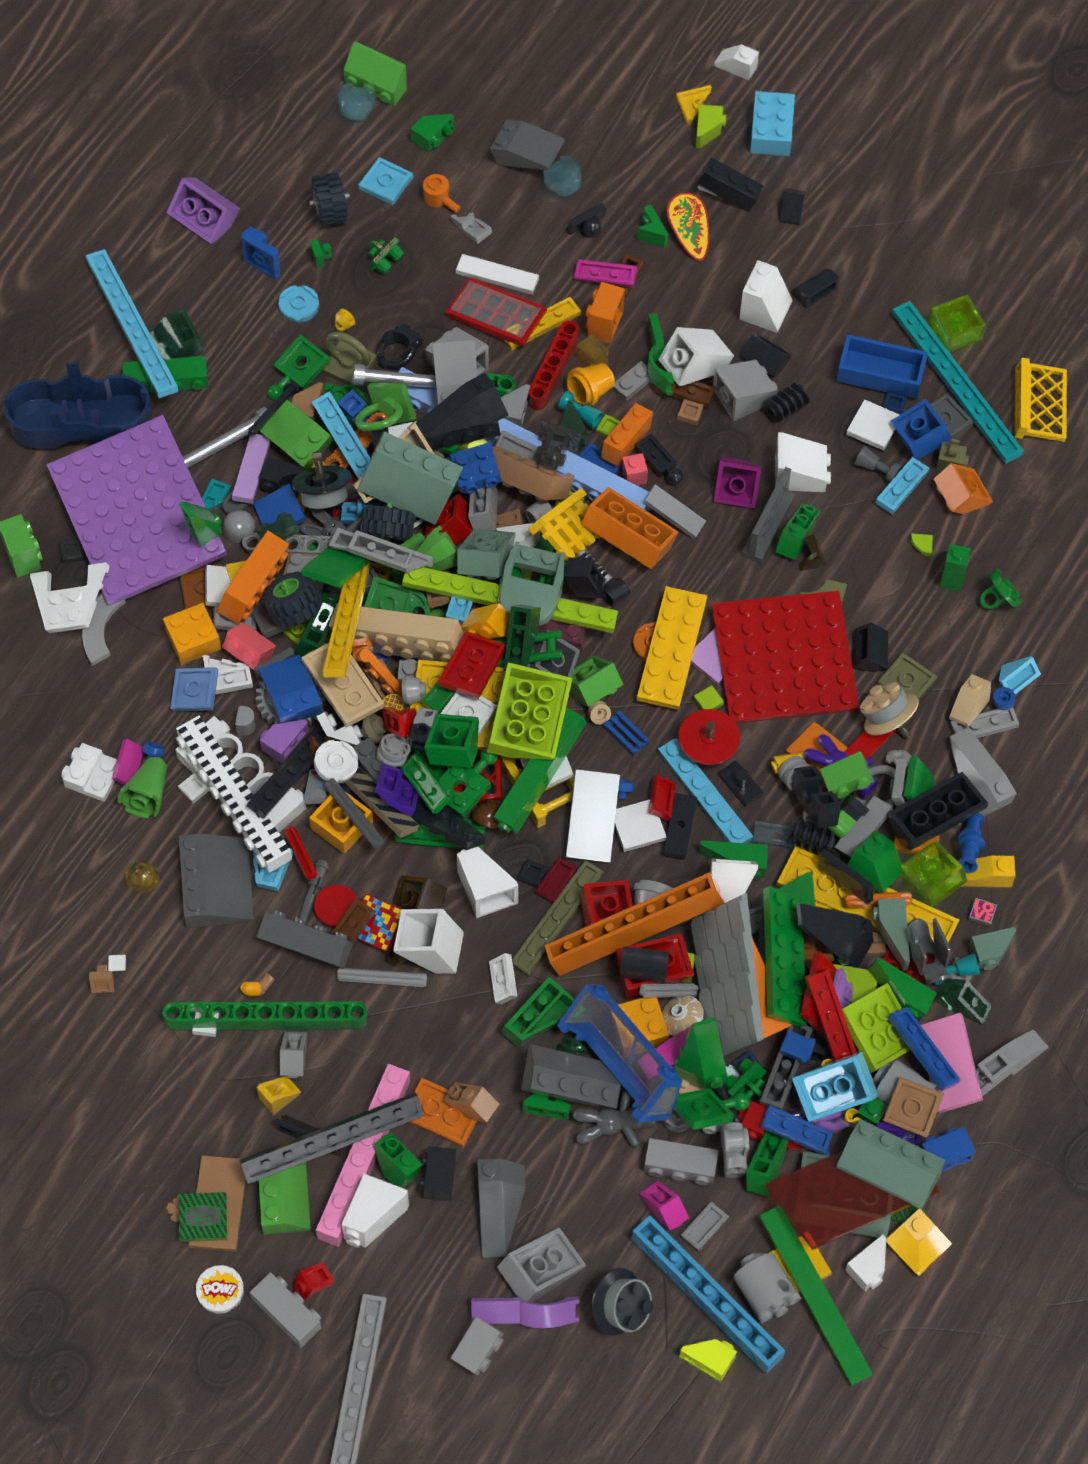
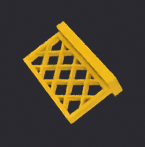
M1022 357L1015 368L1014 438L1023 439L1024 435L1065 442L1067 369L1030 363V359ZM1031 370L1038 371L1042 377L1036 380L1031 374ZM1050 375H1061V381L1056 383ZM1046 380L1052 387L1046 390L1040 382ZM1034 386L1042 393L1038 397L1031 392ZM1053 390H1056L1061 396L1057 401L1050 394ZM1046 397L1052 405L1046 408L1040 399ZM1036 404L1042 412L1036 415L1031 406ZM1055 407L1061 413V416L1056 418L1049 410ZM1045 414L1052 422L1046 425L1039 417ZM1035 421L1042 429L1039 431L1032 430L1031 423ZM1055 424L1060 429V434L1053 433L1050 427Z

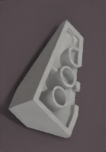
M970 728L950 736L951 749L958 773L963 771L988 802V807L979 813L985 816L1012 803L1017 794L1006 774Z

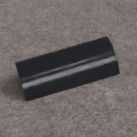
M962 771L890 811L889 821L895 835L903 846L908 850H913L985 810L988 807V802Z

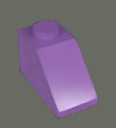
M306 720L273 724L260 737L261 750L283 764L309 732L308 722Z

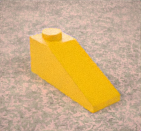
M1014 856L977 858L978 868L972 873L961 871L958 868V862L944 864L945 886L1012 887L1015 879Z

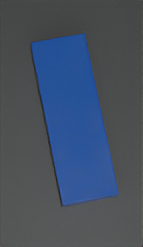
M771 1105L767 1107L760 1128L822 1155L826 1154L833 1132Z

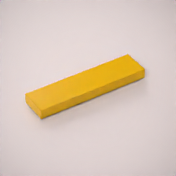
M568 297L547 308L546 314L527 342L560 326L567 320L580 316L581 310L572 298ZM517 323L507 328L506 331L518 335L524 325ZM504 340L511 350L519 347V345Z

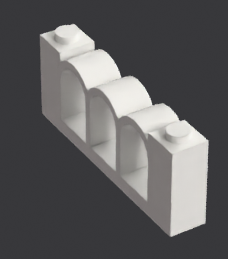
M213 716L205 725L221 748L229 747L238 752L230 761L235 769L238 771L243 767H254L259 771L257 776L247 784V787L254 795L274 773H265L262 760L255 754L243 753L241 741L236 736L230 734V728L223 720L219 721ZM180 746L175 749L177 759L189 771L199 776V768L197 765L193 766L187 757V754H189L185 748L181 749ZM205 782V784L210 788L211 786L209 785V783ZM291 788L267 815L278 832H281L306 809L304 794L298 789L294 790Z

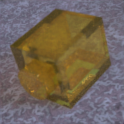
M593 334L577 345V357L587 367L599 363L607 364L609 350Z

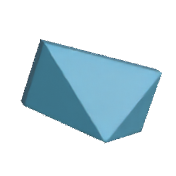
M1029 656L1002 665L999 682L1002 687H1008L1017 694L1040 676L1041 673L1033 657Z

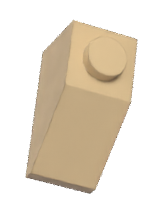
M972 674L961 687L949 719L969 727L990 701L991 682Z

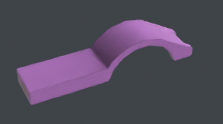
M520 1297L471 1298L472 1322L475 1317H478L487 1324H522L532 1328H552L579 1322V1315H576V1304H579V1297H565L561 1301L547 1304L531 1303Z

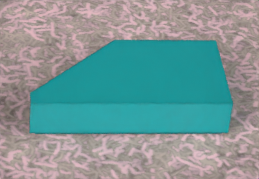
M211 479L202 496L205 507L209 511L221 507L223 500L231 491V485Z

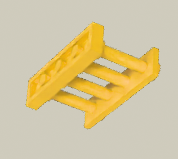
M501 756L502 769L513 786L523 771L515 765L516 760L519 758ZM573 777L558 783L565 782L570 792L544 805L536 803L529 815L537 828L546 825V815L548 812L572 801ZM555 784V785H553V786H550V787L546 788L545 791L548 790V789H550V788H552V787H554V786H556V785H558V784Z

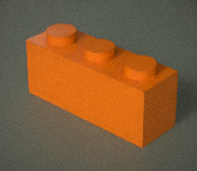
M635 403L604 440L601 458L619 467L622 464V457L628 456L635 448V443L639 442L651 428L653 412Z

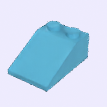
M862 1051L792 1078L808 1122L866 1103L878 1096Z

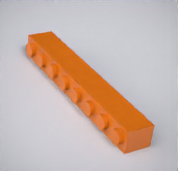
M709 872L545 945L550 964L557 974L561 976L614 953L618 948L630 946L714 909L725 902L718 884Z

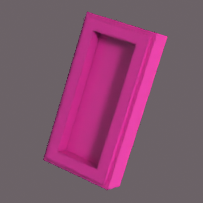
M129 739L122 741L112 776L113 780L125 785L136 773L143 756L142 746Z

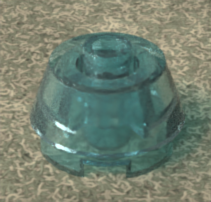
M353 83L344 84L337 95L341 114L352 120L366 119L376 105L375 92L363 85V88L353 87Z
M571 156L559 157L560 160L552 164L549 170L543 171L544 182L548 188L559 196H569L575 193L582 185L581 165Z

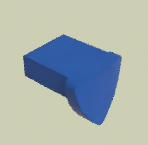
M789 1030L780 1049V1054L807 1065L812 1057L816 1039H809Z

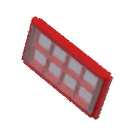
M469 278L445 312V315L516 345L524 346L546 314L547 308L474 278Z

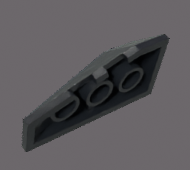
M483 373L463 384L418 420L416 425L427 440L449 435L454 430H471L470 427L483 424V427L488 426L509 415L495 385L487 374Z
M801 903L797 904L798 926L812 939H819L824 944V949L828 953L833 952L837 956V961L841 965L859 968L874 942V927L871 920L858 914Z

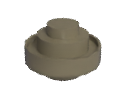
M375 713L363 719L362 727L360 728L362 736L365 739L369 737L377 745L380 744L387 732L384 727V720Z

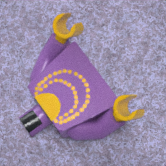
M832 1059L823 1060L821 1066L832 1062ZM798 1098L800 1107L790 1110V1114L808 1121L800 1098ZM853 1108L845 1109L810 1121V1123L836 1133L848 1127L850 1123L858 1124L860 1118L852 1119V1117L859 1111Z

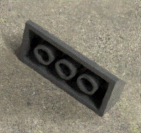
M530 1044L521 1090L600 1109L617 1108L620 1082L603 1061Z

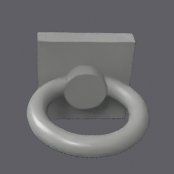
M897 759L896 769L887 765H877L870 768L873 776L887 774L893 778L890 782L891 798L885 802L892 806V808L895 805L899 807L908 802L903 796L909 765L906 759ZM856 790L853 791L854 797L866 806L869 803L863 800Z

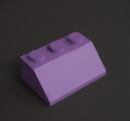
M196 177L182 178L166 213L210 244H214L233 225L240 208Z

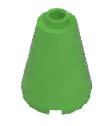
M159 757L148 758L123 786L117 797L119 804L122 802L126 806L125 811L144 819L148 818L149 815L157 816L161 809L167 773V765L164 760Z

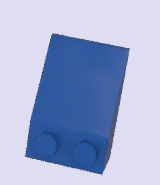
M300 655L258 668L279 723L304 720L322 714V702Z

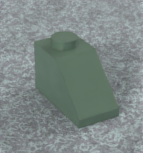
M1015 927L971 937L969 948L971 954L975 952L979 969L990 970L999 965L1013 941L1016 933Z

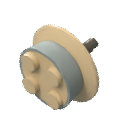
M897 682L874 686L870 690V694L860 705V711L867 718L864 724L866 732L870 735H882L897 729L905 740L908 739L911 734L903 724L917 710L919 705L918 697L913 693H905L902 685Z

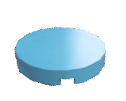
M291 286L285 289L279 297L280 313L284 318L292 322L308 321L318 312V295L308 286Z

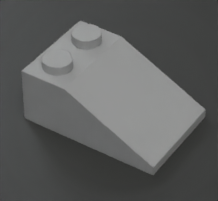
M474 340L432 343L437 405L467 381L478 376Z
M559 1227L512 1251L497 1268L517 1297L533 1302L584 1269L586 1264Z

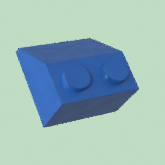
M927 399L891 420L904 445L913 458L917 460L941 447L942 442L947 443L952 440L946 424Z

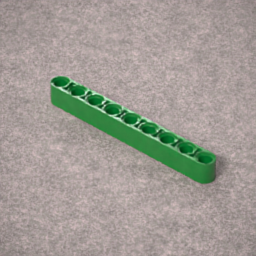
M357 1001L172 1002L163 1008L165 1025L170 1030H193V1028H216V1030L362 1029L368 1022L367 1007L362 1002ZM196 1012L203 1014L198 1019L192 1018V1016L196 1014ZM216 1013H222L225 1015L221 1019H217L214 1017ZM242 1013L248 1014L246 1018H238V1015ZM264 1013L271 1014V1016L266 1019L260 1017ZM287 1013L294 1014L292 1018L283 1017ZM309 1013L317 1014L314 1018L306 1017ZM332 1013L340 1014L337 1018L329 1017ZM355 1013L363 1014L360 1018L352 1017ZM171 1014L179 1015L176 1019L168 1018Z

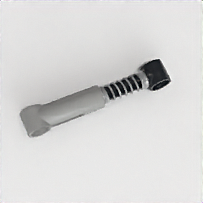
M537 501L528 507L524 513L530 523H535L539 518L552 510V507L548 502ZM586 546L580 554L575 553V557L584 556L591 558V554H588ZM595 562L606 579L602 597L608 605L614 607L630 595V589L621 578H613L610 574H606V570H603L602 566Z

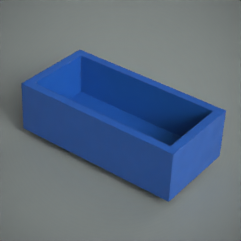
M847 334L838 369L837 382L917 399L928 352Z

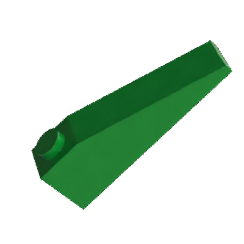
M713 1017L692 1023L685 1038L687 1043L680 1048L681 1055L674 1061L677 1075L703 1089L720 1088L728 1083L716 1019Z

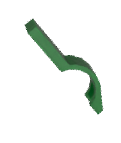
M657 313L649 314L647 330L652 349L649 352L647 374L650 380L667 396L672 395L671 384H674L673 374L660 369L655 364L662 354L665 345Z

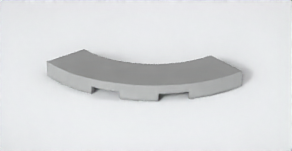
M103 593L95 600L97 605L89 627L83 628L82 631L85 653L92 666L111 656L105 643V627L114 612L126 604L125 600L109 606Z

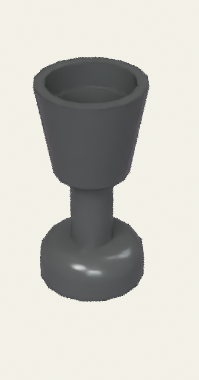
M864 446L856 459L855 465L870 470L876 468L886 473V480L891 483L901 471L902 465L894 463L890 467L879 461L880 458Z

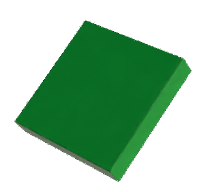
M913 756L909 759L903 794L908 801L934 786V775L918 756Z

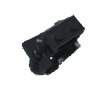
M406 324L396 326L394 330L386 331L377 346L378 364L384 369L388 367L390 369H398L399 367L406 366L413 359L416 349L423 344L422 335L419 332L413 331L412 327ZM394 341L401 342L407 346L403 351L402 358L391 359L390 361L385 359L384 349L394 344Z

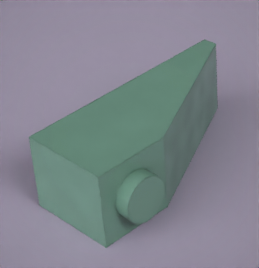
M878 899L877 906L873 907L872 911L873 921H877L878 931L902 970H907L910 957L906 900Z

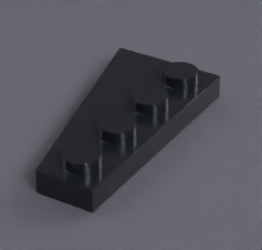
M424 800L417 801L411 818L419 826L422 824L428 827V831L435 835H445V840L465 850L485 844V836L447 806H444L438 814H435Z

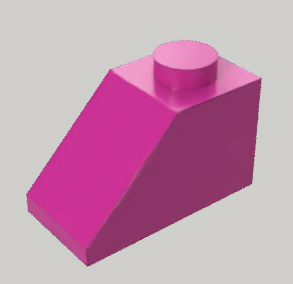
M656 1181L639 1192L641 1198L659 1223L669 1231L680 1227L684 1221L689 1219L680 1197L660 1181Z

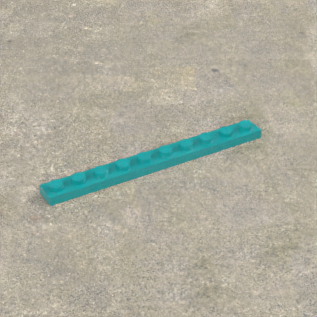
M911 301L894 308L892 311L893 316L917 348L928 352L927 361L1003 462L1006 464L1022 456L1024 450Z

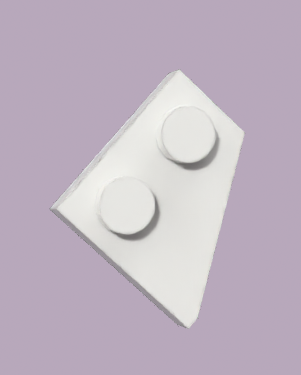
M203 655L205 668L216 667L219 670L215 695L253 688L250 669L246 664L233 663L226 659L219 661L211 659L208 655Z

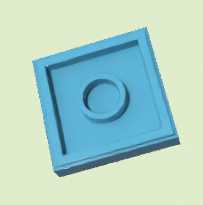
M379 157L360 182L359 189L394 205L413 179V173Z

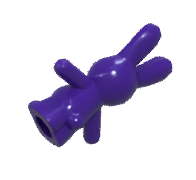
M824 734L818 737V743L828 755L813 748L806 749L804 753L807 759L825 767L848 757L846 753L837 749L829 736ZM866 758L868 766H871L873 764V760L871 758ZM873 776L875 782L871 783L867 788L856 790L863 800L876 789L879 779Z

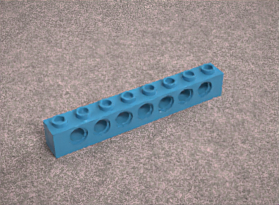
M648 1216L633 1230L632 1240L765 1374L770 1372L783 1359L785 1350L651 1216Z

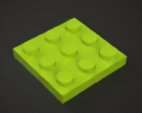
M888 983L842 1008L851 1037L859 1052L862 1051L871 1073L911 1050L888 1019L892 1013L902 1009Z

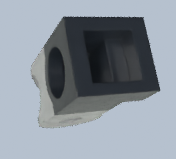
M422 707L418 709L409 735L411 749L426 752L425 744L434 718L438 714L437 710Z

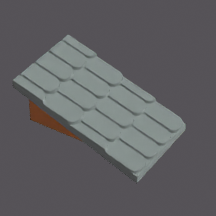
M747 893L694 918L691 923V929L696 950L694 958L700 987L699 1001L704 1010L703 1020L713 1017L716 1019L723 1056L792 1026L767 1016L766 967L752 938Z

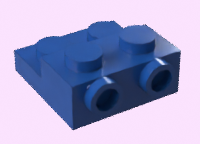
M253 227L246 229L241 235L244 262L277 280L281 276L277 249L272 245H268L267 236L263 231L256 230Z
M491 442L450 454L452 462L463 467L457 480L462 494L474 493L477 489L493 487L502 482Z

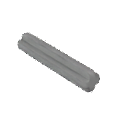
M694 983L642 984L639 994L644 998L696 997L699 987Z

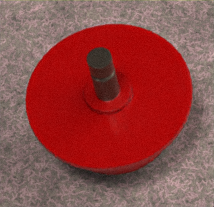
M703 709L690 714L683 721L679 730V743L689 758L701 765L712 766L727 761L735 754L740 743V731L736 722L726 713L715 709Z

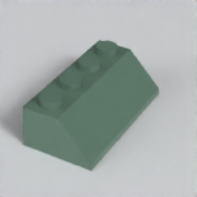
M860 1119L850 1135L836 1168L922 1209L941 1176L945 1160Z

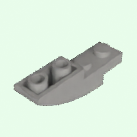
M1034 1030L1007 1043L978 1064L976 1073L982 1097L1010 1074L1014 1076L1049 1048Z

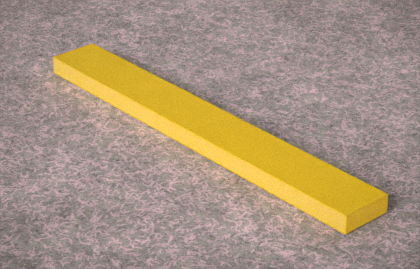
M371 561L342 586L323 668L324 677H346Z

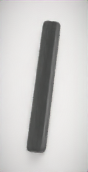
M334 778L326 781V790L375 849L384 844L382 836Z

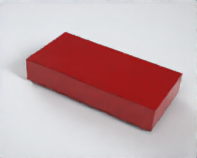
M659 775L653 778L648 813L667 821L671 818L676 782Z

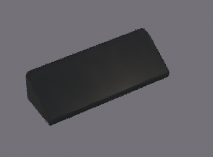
M282 1115L276 1119L277 1130L294 1138L319 1130L287 1115ZM344 1147L330 1153L340 1156Z

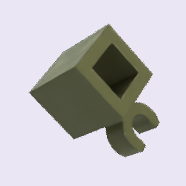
M952 439L951 443L942 442L936 470L943 471L951 463L967 467L969 456L966 455L967 447L960 446V440Z

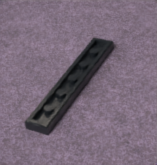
M316 726L250 799L246 807L263 819L267 817L313 765L315 754H311L308 737L314 736L319 746L325 743L324 739L327 735L320 727Z

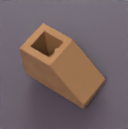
M455 1082L449 1088L448 1094L443 1100L446 1104L469 1118L482 1122H488L499 1106V1103L483 1087Z

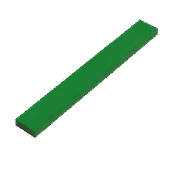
M779 1205L761 1214L759 1218L850 1386L872 1376V1371L782 1206Z

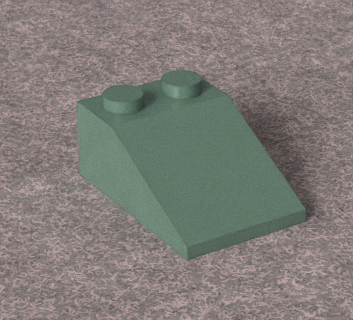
M474 529L457 549V574H464L465 577L485 576L486 579L500 578L510 555L516 532Z

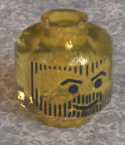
M142 861L131 864L125 872L128 886L142 893L151 892L158 886L160 881L157 868Z

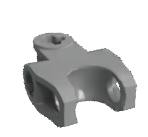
M738 1122L724 1124L721 1127L724 1176L726 1178L743 1177L747 1171L746 1157L749 1151L748 1129L743 1128V1125Z

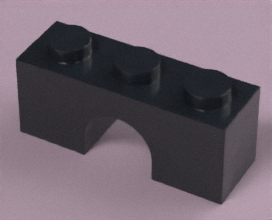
M816 766L794 768L792 791L816 828L837 826L841 803L833 791L823 792V777Z

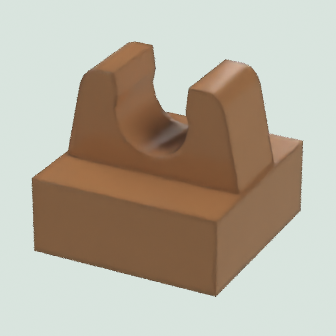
M97 965V972H89L91 993L114 992L113 972L107 971V965Z

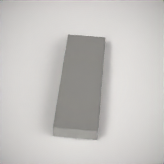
M656 484L651 488L643 501L645 505L693 539L697 537L706 520Z
M1012 707L1008 710L996 709L981 713L969 727L955 721L950 722V727L953 734L970 728L973 734L980 738L1018 728L1019 721Z
M873 796L866 805L869 809L868 813L865 816H861L850 832L841 838L835 846L838 852L851 859L854 851L879 829L889 816V812L893 810L892 806L876 796Z

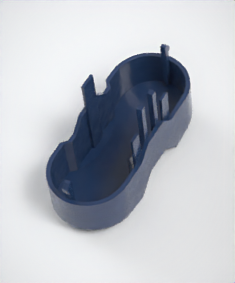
M79 362L66 363L68 376H64L56 382H49L46 379L24 381L15 386L3 398L4 410L11 434L21 444L34 449L57 450L69 441L91 440L98 443L152 420L149 393L139 380L126 375H111L105 379L97 380L88 375H81Z

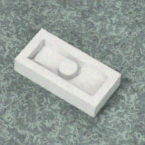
M504 953L489 961L495 1003L502 1005L518 997L511 955Z

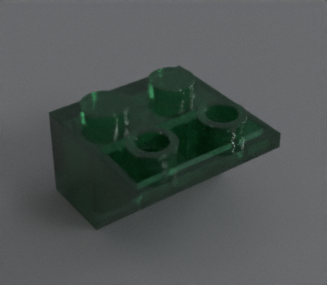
M184 308L166 315L150 333L163 359L194 357L203 353L201 337Z

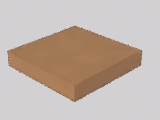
M899 1077L883 1121L928 1138L944 1094Z

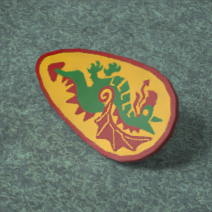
M689 192L679 193L668 203L666 209L668 221L683 249L696 261H703L709 246V223L706 206L702 199L695 194Z

